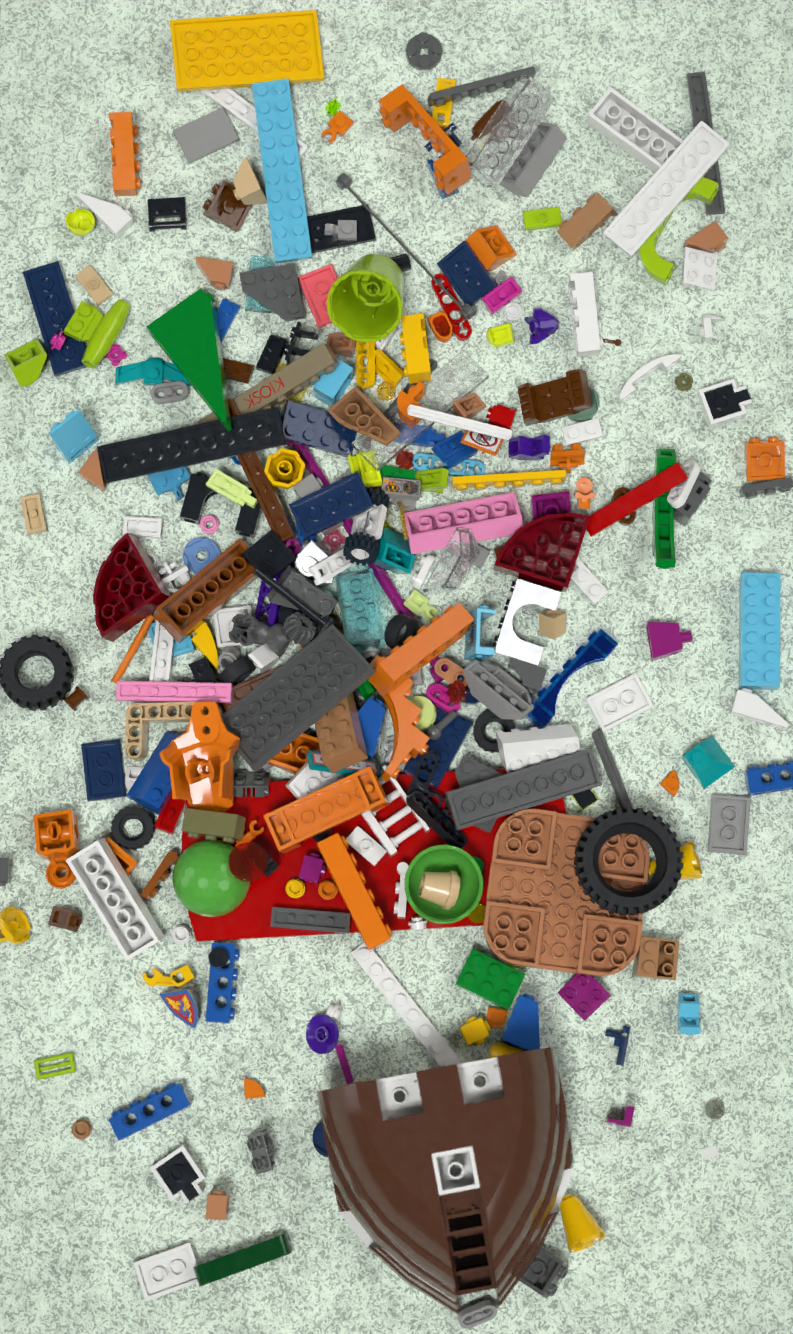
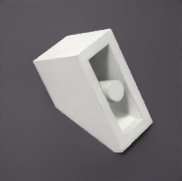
M267 644L262 645L248 655L250 661L261 674L269 671L280 660L277 653L272 651Z

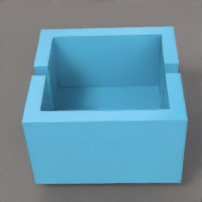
M338 358L336 359L340 365L336 367V370L329 375L321 376L320 380L313 384L314 397L329 407L340 400L354 378L353 367Z

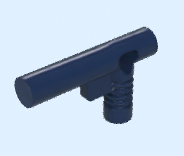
M452 122L443 131L446 132L450 129L451 134L447 135L459 147L462 142L455 136L453 131L457 127ZM431 142L424 146L428 152L433 149Z
M623 1026L622 1031L606 1028L605 1036L614 1037L613 1045L619 1047L616 1065L624 1066L631 1027ZM626 1033V1039H623L621 1034Z

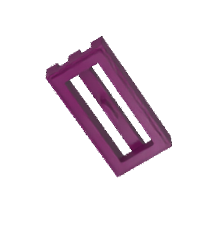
M337 1045L335 1049L346 1083H353L354 1079L343 1045Z

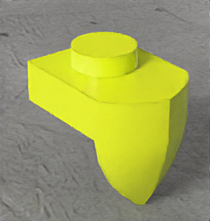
M508 323L488 328L486 332L487 341L495 348L515 343L512 325Z

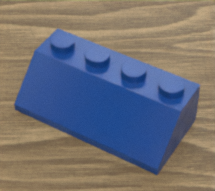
M165 732L126 795L127 798L158 815L161 814L172 796L169 766L162 762L160 752L180 734Z

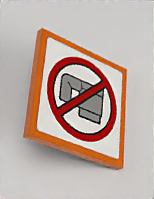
M466 430L460 443L481 450L482 454L486 452L496 456L504 439Z

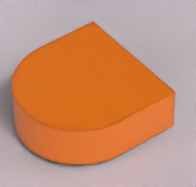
M488 1007L486 1020L489 1026L495 1029L501 1028L506 1022L508 1011Z

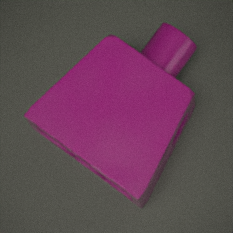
M647 622L646 624L651 661L680 653L683 650L682 643L692 642L691 631L680 632L678 623Z

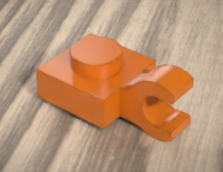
M256 820L251 822L250 832L246 835L243 833L242 841H235L237 843L235 847L241 853L265 830L263 827L259 831L254 830V825L257 824Z

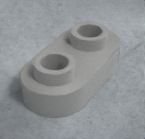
M181 381L157 384L151 389V398L157 404L180 402L185 400L189 394L187 385ZM182 390L183 392L181 395H177L176 391ZM159 392L164 393V396L159 398L157 397V394Z
M485 1300L461 1310L457 1319L462 1328H472L492 1320L497 1315V1308L493 1301Z

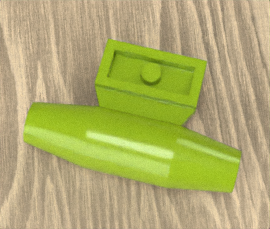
M117 300L104 316L97 308L83 301L79 304L64 329V334L79 342H88L82 358V363L85 366L94 369L110 351L124 327L130 310V305L125 301Z

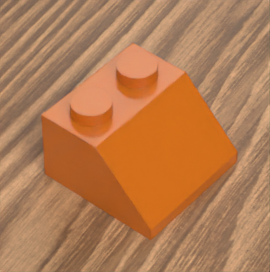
M498 225L476 229L465 240L488 272L493 271L517 256V253Z

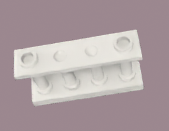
M384 765L382 770L385 771L387 766ZM381 777L378 778L381 785L386 783ZM391 777L389 780L396 790L386 796L389 803L401 796L407 806L383 822H377L374 817L376 812L367 811L361 814L390 857L397 854L396 848L399 843L421 828L426 833L430 831L428 825L408 806L406 802L407 795L396 779ZM412 812L418 822L396 837L388 838L385 833L387 828Z

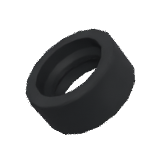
M405 614L394 616L387 624L384 632L386 645L392 649L396 646H403V642L412 635L414 637L417 635V631L420 629L418 621ZM406 625L405 634L403 638L398 642L399 633L401 629Z
M243 656L227 666L219 674L218 678L222 683H232L233 687L250 676L256 667L247 656Z

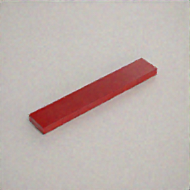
M680 462L591 514L586 528L591 537L595 536L688 480L689 478Z

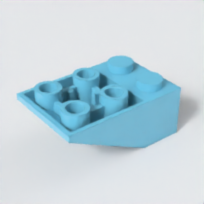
M79 409L67 414L66 419L61 423L58 422L53 425L49 432L56 449L69 464L99 441Z

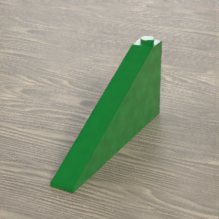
M200 288L146 327L152 338L229 432L232 430L217 312L213 304L215 300L209 292L205 293Z

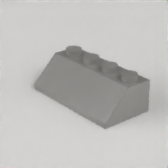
M531 120L492 180L515 195L528 197L537 182L542 178L545 170L552 163L558 151L563 147L567 137L555 124Z

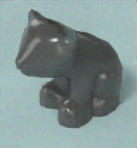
M237 614L232 619L233 629L229 632L231 641L241 643L244 646L267 644L278 656H282L285 653V649L290 643V638L285 635L286 631L282 628L284 623H277L270 627L259 622L254 616H245L243 614Z

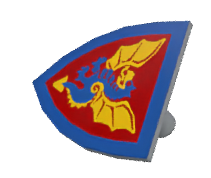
M193 986L183 990L160 993L164 1003L176 1017L189 1026L196 1028L199 1012L192 996L195 992Z

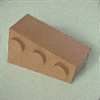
M599 193L591 195L586 200L587 204L584 207L577 208L569 221L565 220L559 225L560 229L557 233L573 250L589 239L595 230L605 226V221L610 216L616 217L618 215L616 210Z

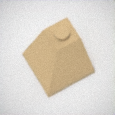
M246 157L242 160L233 182L236 188L233 192L237 200L241 199L244 205L266 204L267 198L253 167Z

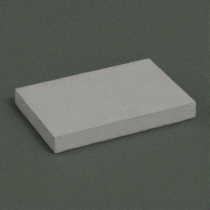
M223 107L173 130L189 164L239 141Z
M711 794L708 852L747 855L750 797Z

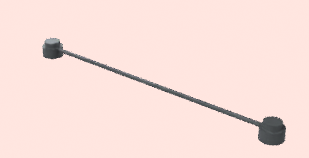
M342 172L335 181L337 186L342 190L344 188L348 189L353 194V196L370 212V214L390 233V235L407 251V253L423 268V270H425V272L458 305V307L461 309L459 311V314L464 320L471 319L472 317H474L476 315L474 309L468 303L461 306L458 303V301L441 285V283L406 248V246L352 191V189L349 187L352 184L351 180L345 173Z

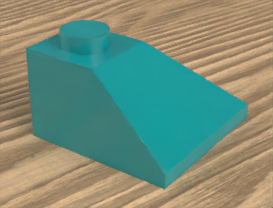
M713 736L695 746L681 758L703 789L735 767Z

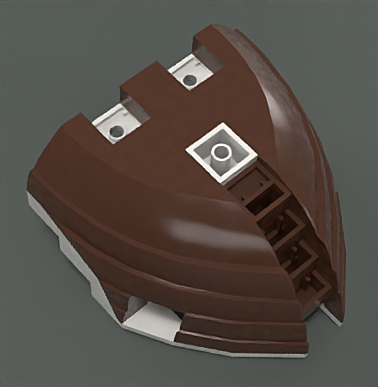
M554 1047L512 1053L495 1058L448 1065L317 1091L338 1210L367 1248L404 1282L456 1314H459L458 1295L494 1288L498 1306H501L537 1258L560 1211L559 1203L562 1202V1198L565 1195L573 1170L572 1145ZM481 1075L485 1078L486 1083L483 1087H477L474 1084L476 1076ZM398 1090L403 1091L406 1095L405 1100L401 1103L394 1100V1093Z

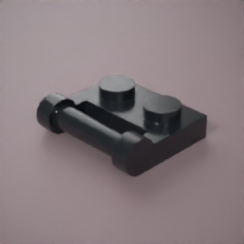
M185 197L147 199L149 232L176 228L187 230ZM180 217V221L155 222V219Z

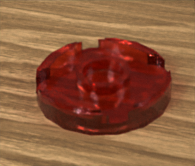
M249 842L237 845L231 851L228 860L230 872L235 878L244 882L258 880L264 875L268 865L265 851L255 843Z

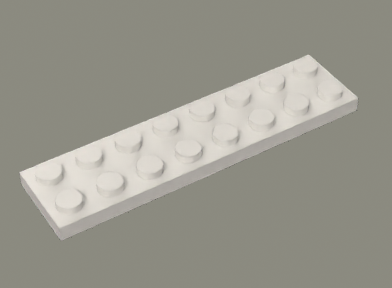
M701 120L607 227L603 235L632 258L729 148L730 143Z

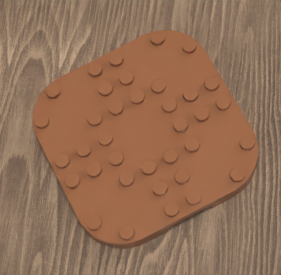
M526 809L514 813L501 824L493 842L483 920V933L486 943L499 959L515 966L597 977L616 974L633 961L640 946L643 914L621 916L619 913L612 914L607 909H600L597 903L593 904L590 901L591 898L588 895L585 896L583 887L578 884L579 878L575 876L576 865H574V859L576 855L574 853L578 846V840L584 830L597 817L591 818L562 814L555 811ZM619 834L607 840L602 846L598 857L599 871L603 879L611 887L626 892L636 891L646 886L650 860L645 840L634 834Z

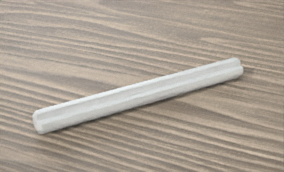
M410 404L407 408L409 416L504 440H509L512 437L511 429Z

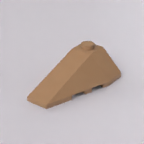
M356 386L327 410L339 424L385 446H388L401 435L400 431Z

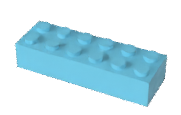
M742 572L739 577V689L778 690L780 687L781 574Z

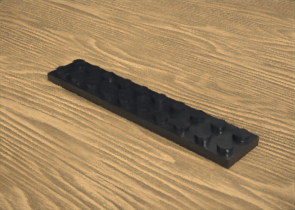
M279 407L230 417L232 430L229 432L219 420L97 446L104 484L286 445Z

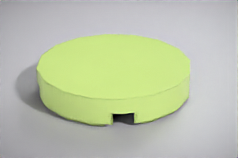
M424 696L411 697L408 700L422 710L419 714L421 719L415 727L421 732H425L435 722L437 715L436 707L431 700Z

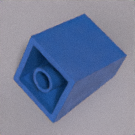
M371 697L358 711L368 760L375 759L385 717L384 703L377 698L373 700Z
M525 993L523 996H518L500 1041L526 1051L540 1049L538 1002L534 1001L535 997Z

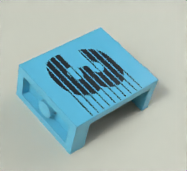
M478 606L477 609H473L470 612V615L475 620L465 633L464 660L484 661L494 656V648L480 646L481 620L496 614V610L489 609V606Z

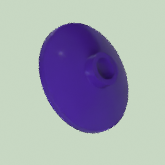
M316 1015L307 1025V1043L314 1052L327 1054L337 1045L339 1030L336 1022L328 1015Z

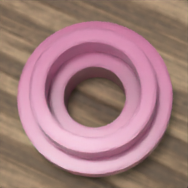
M206 515L200 520V528L204 533L213 534L217 531L219 522L216 517ZM212 522L213 526L211 528H207L206 523Z

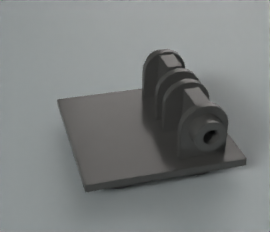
M242 769L233 772L234 797H244V788L245 797L248 796V788H251V797H253V788H255V797L269 795L270 772H265V770L246 772Z
M263 1131L248 1135L247 1147L252 1153L253 1169L257 1174L272 1171L274 1164L272 1157H269L271 1152L268 1153L267 1151L269 1149V1146L266 1147L268 1145L267 1136L264 1135Z

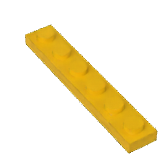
M566 470L452 477V489L456 488L457 491H465L470 487H475L476 490H483L487 486L501 489L505 488L506 485H513V487L525 486L524 484L542 486L543 483L551 482V485H560L566 480Z

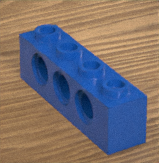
M793 760L787 761L786 765L779 766V763L768 764L767 768L760 769V766L749 767L748 771L744 773L748 796L793 789ZM780 772H787L789 780L781 779ZM761 775H768L770 783L762 782Z
M212 943L211 951L215 948H222L227 952L230 965L227 969L215 968L210 964L206 1022L230 1024V1020H234L235 1008H231L232 1000H236V988H233V981L237 980L238 977L235 961H239L240 950L236 949V944ZM221 978L228 980V986L224 989L218 987V981ZM219 998H225L227 1001L226 1006L222 1009L216 1006V1001Z
M175 1082L165 1086L166 1091L160 1094L158 1091L147 1095V1100L143 1102L137 1100L129 1104V1109L125 1111L119 1109L111 1113L112 1117L108 1120L118 1141L191 1106L182 1085H176ZM165 1096L172 1098V1104L169 1107L162 1105V1099ZM147 1105L154 1107V1113L151 1116H146L144 1113V1108ZM131 1113L136 1116V1122L133 1125H129L126 1122L127 1115Z

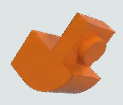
M420 381L416 385H412L407 394L401 390L397 397L398 415L412 429L421 418L409 416L407 408L410 404L423 407L418 401L426 393V385Z

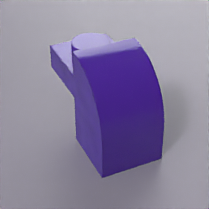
M543 434L534 438L518 436L509 439L508 458L543 460L544 456L550 452L549 435Z

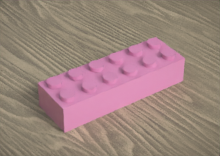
M515 492L403 513L404 527L411 555L511 536L523 527L522 515Z

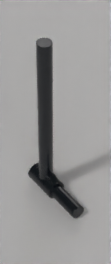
M256 567L253 570V574L317 623L318 632L312 640L329 626L336 624L337 621L329 615L322 618L260 568Z

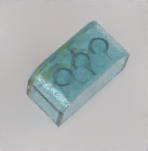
M368 568L335 575L344 637L358 652L369 647L384 648V634L373 569Z

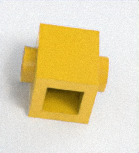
M476 1016L466 1020L467 1024L460 1027L467 1046L473 1043L478 1046L487 1042L488 1032L491 1031L487 1020L477 1019Z

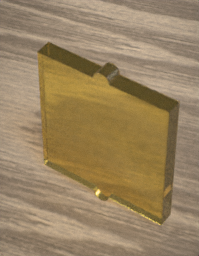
M399 501L396 504L401 532L404 540H407L408 535L404 512Z

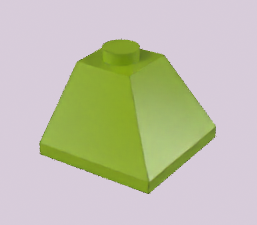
M38 338L4 354L21 388L29 386L38 380L47 358V354Z

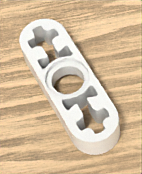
M690 459L682 465L689 479L669 492L667 501L673 508H679L684 505L700 473L701 467L694 459Z

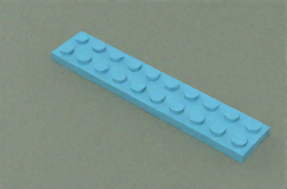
M289 79L252 83L275 264L312 259Z

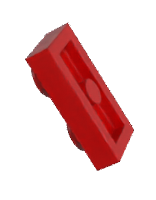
M171 796L159 815L154 828L173 835L187 801L173 799Z

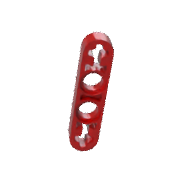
M443 274L434 275L436 279L444 281L442 286L445 289L448 288L447 291L458 301L447 277ZM432 279L431 287L442 310L445 311L449 318L456 338L460 341H467L472 334L468 320H464L462 317L458 320L451 319L450 314L454 311L459 312L461 309L454 301L450 304H445L442 301L443 296L447 294L444 291L441 292L440 286L435 285L436 282ZM462 321L465 322L462 323V328L464 330H468L466 336H464L463 334H459L460 327L458 324H460Z

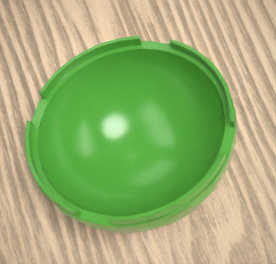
M201 840L190 845L177 859L172 875L173 887L178 900L189 911L205 917L222 916L236 909L247 896L251 881L250 868L246 858L235 846L222 840Z
M436 845L420 852L411 861L405 875V893L411 907L419 916L438 924L454 923L467 917L477 907L483 893V877L480 867L469 853L455 846ZM451 870L456 871L457 875L460 876L458 898L455 906L451 907L450 910L442 909L441 906L418 897L419 884L424 871L449 872Z

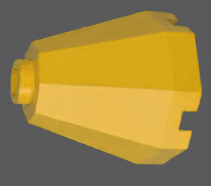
M281 448L276 453L268 456L264 473L272 486L290 489L302 482L305 464L297 451Z

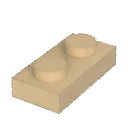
M40 494L20 497L27 534L47 532Z

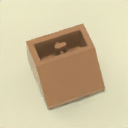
M641 936L640 946L633 962L632 977L676 980L679 941Z

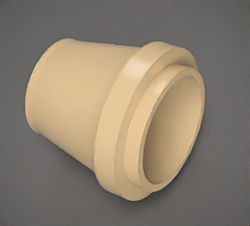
M451 870L449 872L424 871L419 884L418 897L437 904L442 909L450 910L451 907L455 906L458 898L460 876L457 875L456 871Z

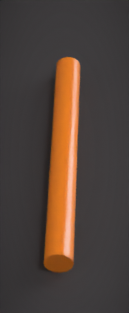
M152 615L147 616L114 674L112 682L117 684V681L121 680L154 620Z

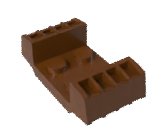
M581 369L566 372V377L533 386L530 383L517 386L523 421L526 426L549 422L593 408L587 373Z

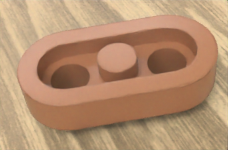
M440 658L435 662L434 672L439 677L457 688H463L467 685L463 668L447 658ZM443 664L447 665L446 671L441 670ZM460 674L463 676V681L461 682L457 680V676Z

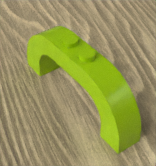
M702 177L681 202L688 199H696L711 205L719 190V185L715 181ZM674 210L639 249L641 262L646 272L654 280L665 286L675 271L673 263L661 258L657 254L655 247Z

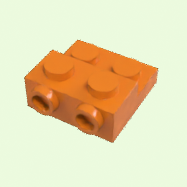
M774 436L768 437V441H760L759 437L749 438L748 442H744L747 481L785 478V443L783 440H779V437Z

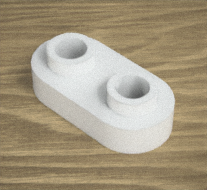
M431 554L423 556L419 564L421 569L419 573L415 572L411 580L413 588L420 591L435 562L436 556Z

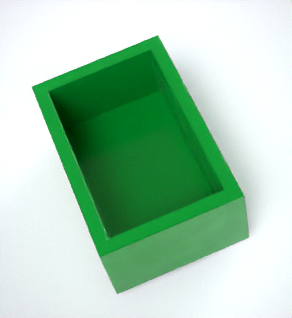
M472 949L455 986L508 1011L526 974Z

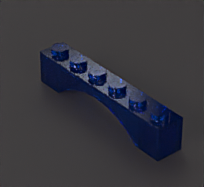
M602 629L598 632L594 631L587 639L589 640L588 644L585 647L581 645L575 652L577 656L573 660L569 659L562 666L564 669L560 675L556 673L550 680L552 684L547 689L544 687L537 694L539 698L535 703L532 702L534 709L525 718L538 729H544L554 718L557 697L567 679L584 666L605 661L617 647L618 643Z

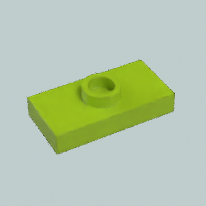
M560 207L523 211L525 231L559 227L562 223Z

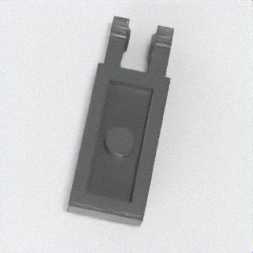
M783 478L742 486L739 491L740 498L752 499L761 493H764L765 496L776 493L775 490L781 493L788 492L793 487L792 478Z

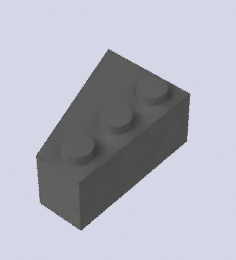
M288 565L277 583L318 615H330L339 602L333 593L320 585L316 586L313 580L304 576L290 565ZM271 589L268 593L267 598L270 603L299 610L274 589Z

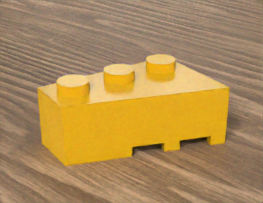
M424 313L401 316L403 333L399 334L400 343L405 345V349L401 350L402 360L407 361V365L403 366L404 376L409 378V384L418 383L419 381H432Z

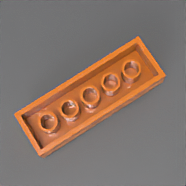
M460 603L454 607L452 605L443 612L444 615L441 617L437 615L431 620L428 627L425 625L417 631L416 636H409L403 642V646H396L391 650V655L387 658L383 656L376 662L377 666L374 667L376 673L368 681L383 697L465 635L475 619Z
M336 833L318 842L317 847L368 951L371 952L391 942L392 932L388 924L383 925L381 919L384 916L379 906H374L373 901H375V898L370 888L366 890L364 886L366 880L361 871L357 872L355 868L357 862L353 854H348L347 852L349 847L345 837H340Z

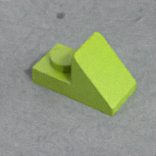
M440 468L417 471L416 480L421 481L420 491L443 493V489L447 487L449 470Z

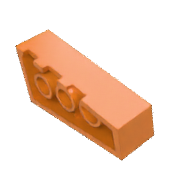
M132 112L109 113V120L112 126L110 137L111 144L113 145L111 147L112 163H114L112 165L115 197L137 196V189H140V178H137L136 172H140L139 160H136V154H139V144L135 143V137L138 136V125H134Z

